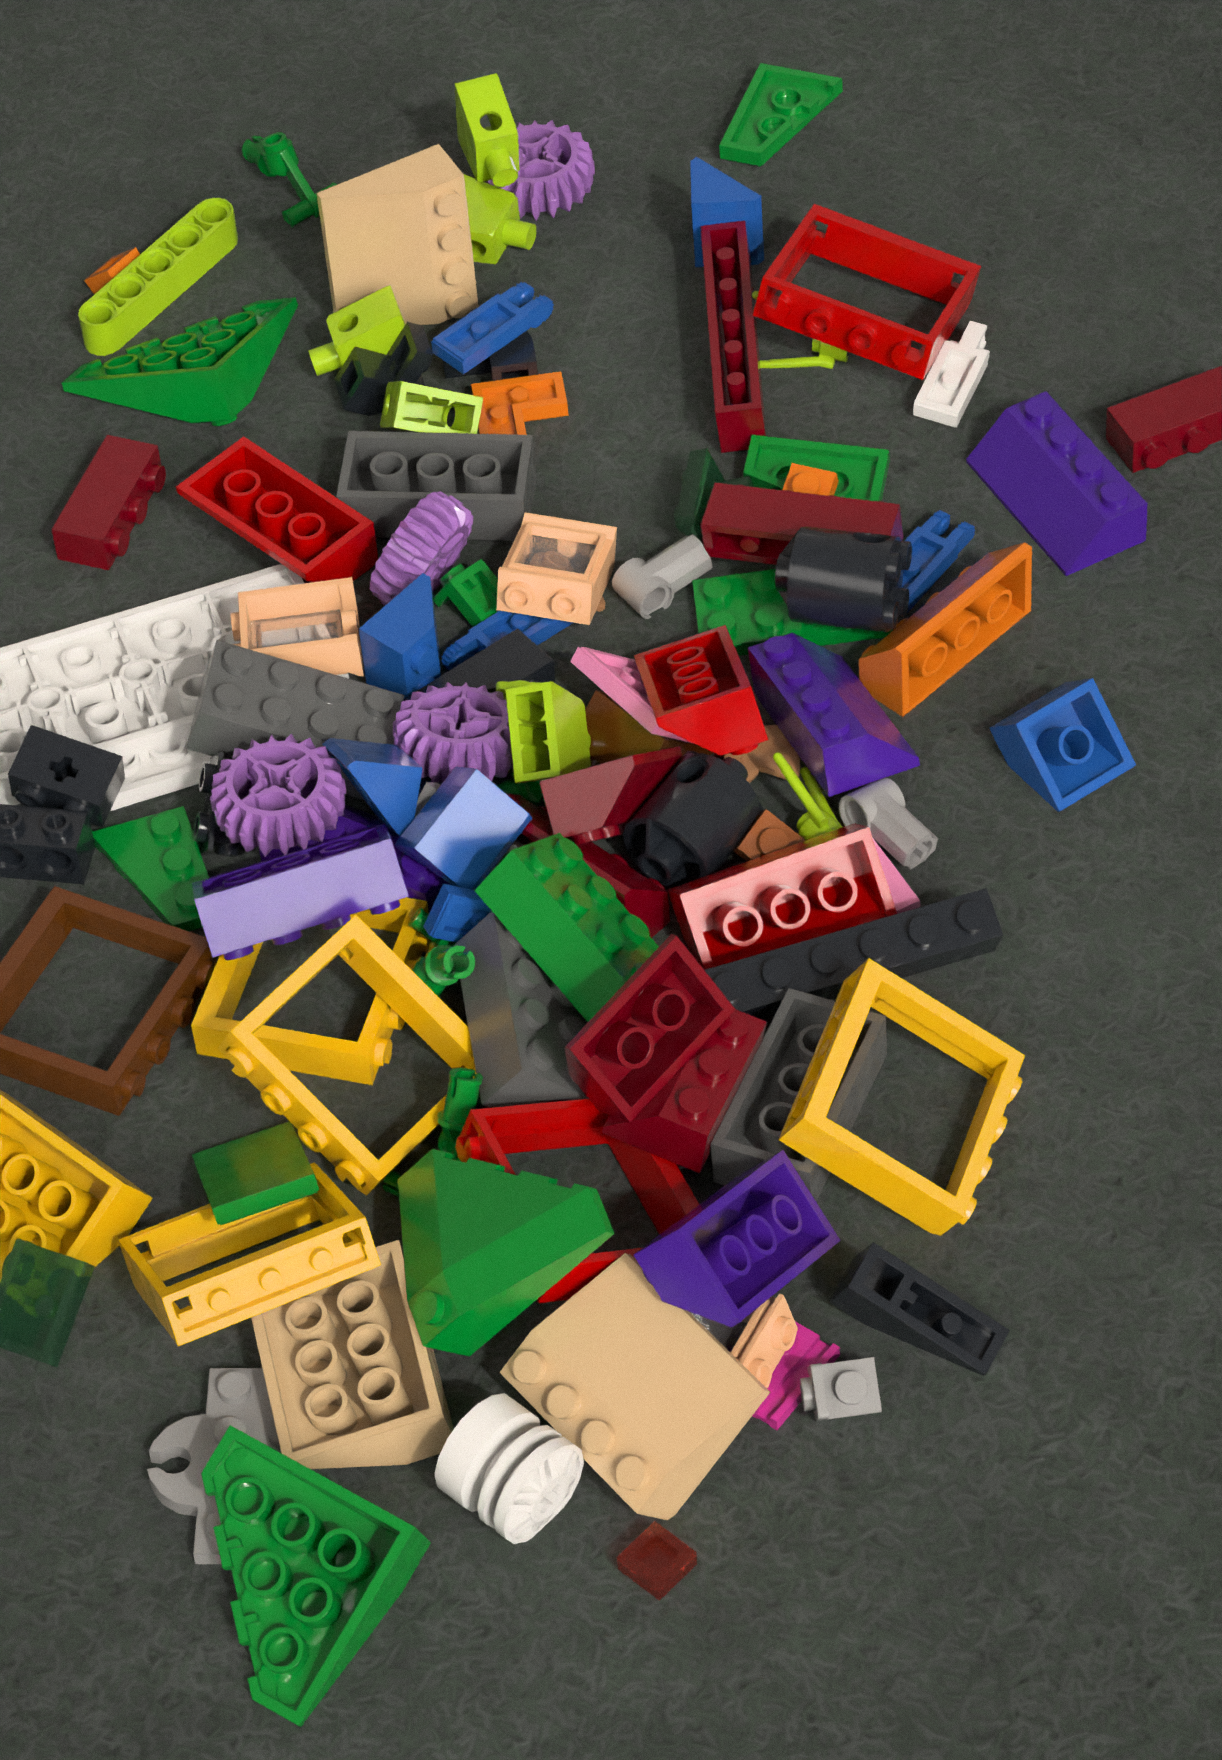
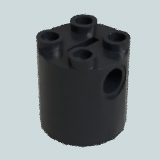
M809 526L801 527L780 553L775 572V587L788 607V615L791 621L879 632H889L891 629H895L898 617H905L908 611L909 589L902 588L903 570L908 571L910 568L912 543L901 541L900 536Z
M687 751L626 823L623 832L626 850L647 878H653L661 885L672 889L714 874L720 869L760 812L763 811L756 793L746 780L748 771L741 762L731 757L720 760L704 753Z

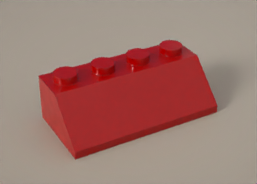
M244 436L176 486L177 493L306 581L319 582L350 577L355 581L373 567L378 560L373 521Z
M726 625L634 655L658 727L720 756L728 753L731 755H743L755 750L759 745L758 743L768 740L752 687Z
M857 823L668 890L683 938L691 954L704 970L897 914L870 828Z

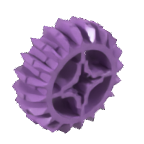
M534 120L532 125L525 126L517 122L520 168L518 178L514 183L499 188L516 195L520 219L526 212H531L537 221L540 212L545 211L554 218L558 207L570 212L572 202L583 203L585 193H591L595 165L592 158V150L589 148V142H585L582 139L581 132H571L569 125L557 128L553 120L549 121L546 125L538 124L536 120ZM492 180L485 181L488 184L496 186L494 185Z
M441 491L428 494L418 502L415 508L410 509L407 517L400 522L399 527L391 534V538L382 549L383 552L376 561L375 570L371 574L370 591L380 600V603L387 605L422 573L430 576L432 593L441 584L439 582L440 579L452 569L454 563L460 557L462 549L467 544V538L472 532L473 525L471 511L465 508L462 502L451 495L447 496Z
M446 682L443 688L430 685L427 687L426 693L412 692L411 700L401 702L400 710L396 713V720L393 722V745L399 746L401 750L423 767L421 778L430 777L432 782H444L455 766L478 769L492 781L493 777H507L508 770L513 769L507 701L504 700L503 692L489 693L486 685L473 688L469 687L467 682L463 686H452L449 682Z
M292 733L285 741H277L271 734L268 742L259 744L251 739L248 750L234 748L232 759L221 760L219 773L213 775L210 801L216 823L221 831L226 832L230 842H241L246 852L259 846V849L266 857L272 849H280L284 855H287L290 847L298 846L303 850L306 849L308 841L311 839L323 842L325 830H336L338 817L344 815L345 794L347 792L345 779L342 778L341 767L335 758H331L326 746L316 748L311 738L297 743Z

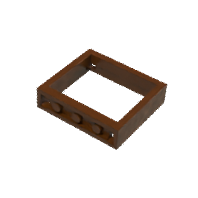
M54 886L0 962V1033L73 928L179 965L107 1071L0 1034V1074L120 1116L133 1095L138 1097L142 1095L146 1075L154 1064L160 1065L166 1059L170 1050V1039L178 1027L185 1028L190 1023L195 1011V1002L202 991L206 990L217 964L216 957H212L206 937Z

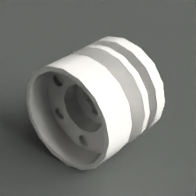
M503 1393L491 1395L481 1401L460 1420L442 1448L434 1475L439 1489L469 1511H478L481 1521L495 1529L497 1533L511 1543L517 1544L532 1539L565 1507L580 1480L584 1459L582 1450L565 1437H562L560 1433L550 1426H540L537 1416Z

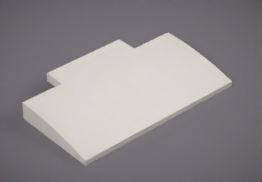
M279 564L1 647L0 804H21L11 795L8 773L31 725L123 756L125 780L110 811L199 784L203 763L209 764L212 756L186 749L203 676L216 640L229 644L241 643V641H234L231 625V613L239 612L238 592L304 584L302 578L284 565ZM325 626L262 634L263 647L331 639ZM348 673L338 675L349 679Z

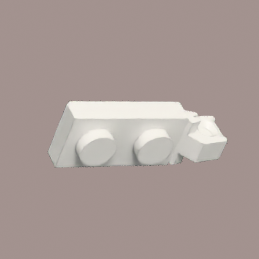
M970 321L959 342L945 340L915 399L914 416L957 428L988 365L990 351L984 349L987 325Z

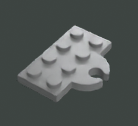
M210 1368L206 1414L184 1417L167 1426L153 1441L149 1449L152 1463L162 1464L175 1457H182L190 1462L184 1471L176 1474L166 1473L158 1467L147 1469L151 1489L163 1505L178 1514L197 1517L193 1552L195 1564H221L213 1528L221 1525L215 1495L208 1496L205 1493L201 1472L228 1427L231 1425L281 1453L262 1368Z

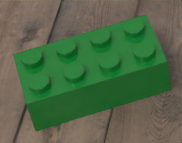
M561 833L511 850L474 890L587 1022L594 1017L659 947L649 936L650 932L646 924L637 916L629 913L616 898L613 886L607 880L595 874L583 860V854L579 847L571 840L564 838Z

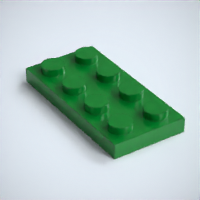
M776 569L692 580L698 632L702 633L726 625L738 656L749 655L748 647L763 643L769 638L784 636L790 633H794L819 646L885 638L892 632V629L889 632L792 622L788 615V607L775 587Z

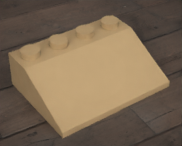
M439 144L317 193L333 313L391 285L405 324L407 321L419 325L440 324L452 318L464 317L471 310L478 308L464 174Z
M399 1240L375 1247L381 1263L380 1266L251 1317L281 1453L309 1469L407 1465L440 1454L447 1438L454 1430L434 1350L423 1347L407 1302L404 1254Z
M624 1253L533 1328L500 1371L502 1376L562 1437H565L582 1450L583 1459L637 1514L663 1520H669L676 1515L770 1393L689 1311L663 1302L653 1285L645 1278L637 1260L627 1253Z

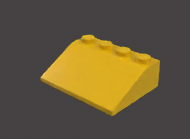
M0 1090V1292L32 1316L39 1318L120 1246L118 1240L129 1235L153 1198L12 1096Z

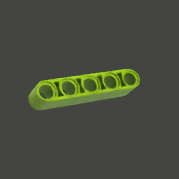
M210 198L197 204L81 306L78 317L84 346L89 353L97 356H106L118 351L237 245L238 234L234 209L229 201L222 198Z

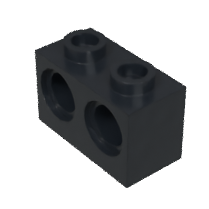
M0 804V877L84 885L96 848L88 811Z

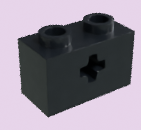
M31 725L9 770L8 778L11 795L21 804L29 807L88 811L90 823L103 827L125 780L123 756Z

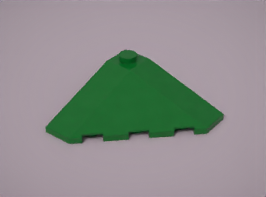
M296 297L256 301L242 306L243 312L232 314L221 322L214 316L184 327L185 333L172 336L163 343H160L159 338H154L125 349L127 354L114 357L103 365L100 359L85 363L61 383L63 390L190 423L211 422L212 426L229 424L238 418L237 414L252 401L298 307Z
M432 1149L398 1179L407 1302L423 1347L470 1357L614 1235V1231L598 1190L575 1183L572 1188L557 1185L558 1179L522 1170L519 1175L504 1172L505 1166L469 1158L466 1163L452 1160L454 1154Z
M230 1425L201 1472L205 1493L208 1496L215 1495L221 1525L213 1528L222 1568L225 1571L232 1570L238 1600L230 1602L240 1645H249L255 1676L247 1678L251 1697L255 1702L301 1727L403 1592L431 1542L413 1525Z

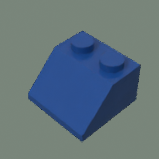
M422 573L359 628L366 683L403 694L404 699L411 695L412 692L418 691L441 676L439 641L431 578L425 573Z
M1093 678L1065 682L989 728L1007 765L1058 812L1136 766Z

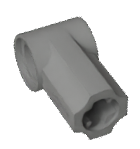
M693 534L690 536L686 535L648 561L641 558H632L626 561L615 572L612 579V587L641 617L649 619L651 618L650 613L661 607L667 609L670 606L675 592L713 568L711 557L696 536Z
M883 778L874 781L841 798L839 813L844 825L848 826L857 823L868 826L872 837L899 863L907 866L910 870L925 861L936 849L938 838L905 808L904 796L897 784L891 779Z

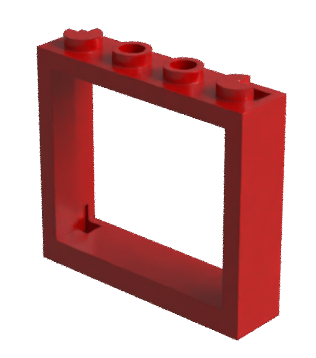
M813 204L763 276L753 316L923 380L935 362L945 340L948 341L967 310L973 297L981 266ZM816 221L828 225L826 233L816 230ZM810 254L941 302L947 306L930 333L925 334L791 282ZM955 273L965 276L960 284L953 282ZM912 340L923 344L920 350L911 347Z
M590 1099L472 1109L469 1112L460 1136L457 1137L455 1148L461 1162L466 1163L469 1158L505 1166L504 1172L514 1175L516 1174L505 1154L608 1144L659 1235L700 1205L676 1163L603 1134V1126L609 1114L599 1111ZM642 1248L591 1253L537 1299L538 1302L569 1300L624 1253L631 1254L634 1257V1254Z

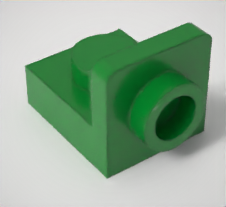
M482 559L466 569L462 564H459L440 579L439 582L443 588L433 599L438 607L451 600L472 627L500 611L496 610L498 578Z

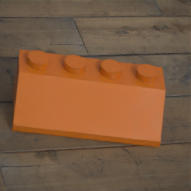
M1024 542L988 553L973 566L966 567L958 578L944 590L934 593L926 604L911 617L901 620L896 628L879 643L869 646L859 658V680L872 697L904 717L1031 611L1032 546Z

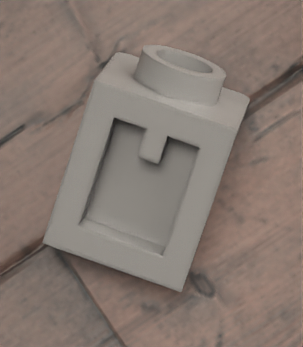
M874 1357L827 1364H811L808 1366L809 1377L800 1378L804 1411L814 1410L816 1422L882 1412Z

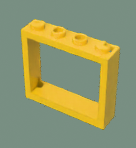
M405 897L399 899L400 906L385 913L372 915L370 909L350 915L351 919L357 915L369 928L399 933L393 952L410 969H412L418 958L422 956V953L427 952L431 940L413 927L408 926L409 920L419 908H422L429 914L427 901ZM263 942L252 945L254 952L241 958L225 960L223 955L219 956L191 1024L197 1054L227 1059L218 1050V1047L229 1032L241 1022L232 1020ZM376 993L358 1042L265 1025L260 1027L253 1035L290 1071L373 1085L379 1067L383 1066L384 1063H390L392 1055V1040L390 1037L394 1029L401 1030L405 1021Z
M355 915L235 1026L218 1047V1050L234 1065V1068L231 1070L240 1077H246L261 1092L263 1102L271 1111L278 1115H284L298 1129L300 1139L309 1149L314 1152H321L332 1163L338 1178L342 1182L347 1179L357 1190L367 1196L440 1125L437 1122L438 1112L444 1110L446 1095L378 1160L253 1034L339 955L452 1069H472L476 1074L468 1026Z
M868 958L842 984L783 1127L779 1141L929 1233L941 1236L958 1222L964 1225L976 1207L977 1199L972 1196L976 1185L984 1179L991 1167L992 1158L988 1156L991 1145L998 1140L1006 1127L1007 1118L1003 1116L1006 1105L1013 1100L1021 1087L1022 1078L1018 1076L1025 1055ZM871 1007L988 1079L946 1191L826 1117Z
M315 1162L310 1165L315 1174L319 1191L312 1195L221 1226L220 1224L217 1225L211 1206L207 1204L118 1240L136 1290L177 1346L381 1265L366 1217ZM319 1219L324 1224L166 1287L163 1281ZM145 1241L148 1251L140 1253L135 1245ZM187 1296L190 1306L179 1309L174 1301Z

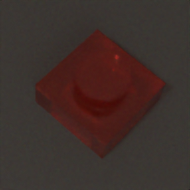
M654 1521L617 1556L618 1570L660 1601L697 1565V1553Z

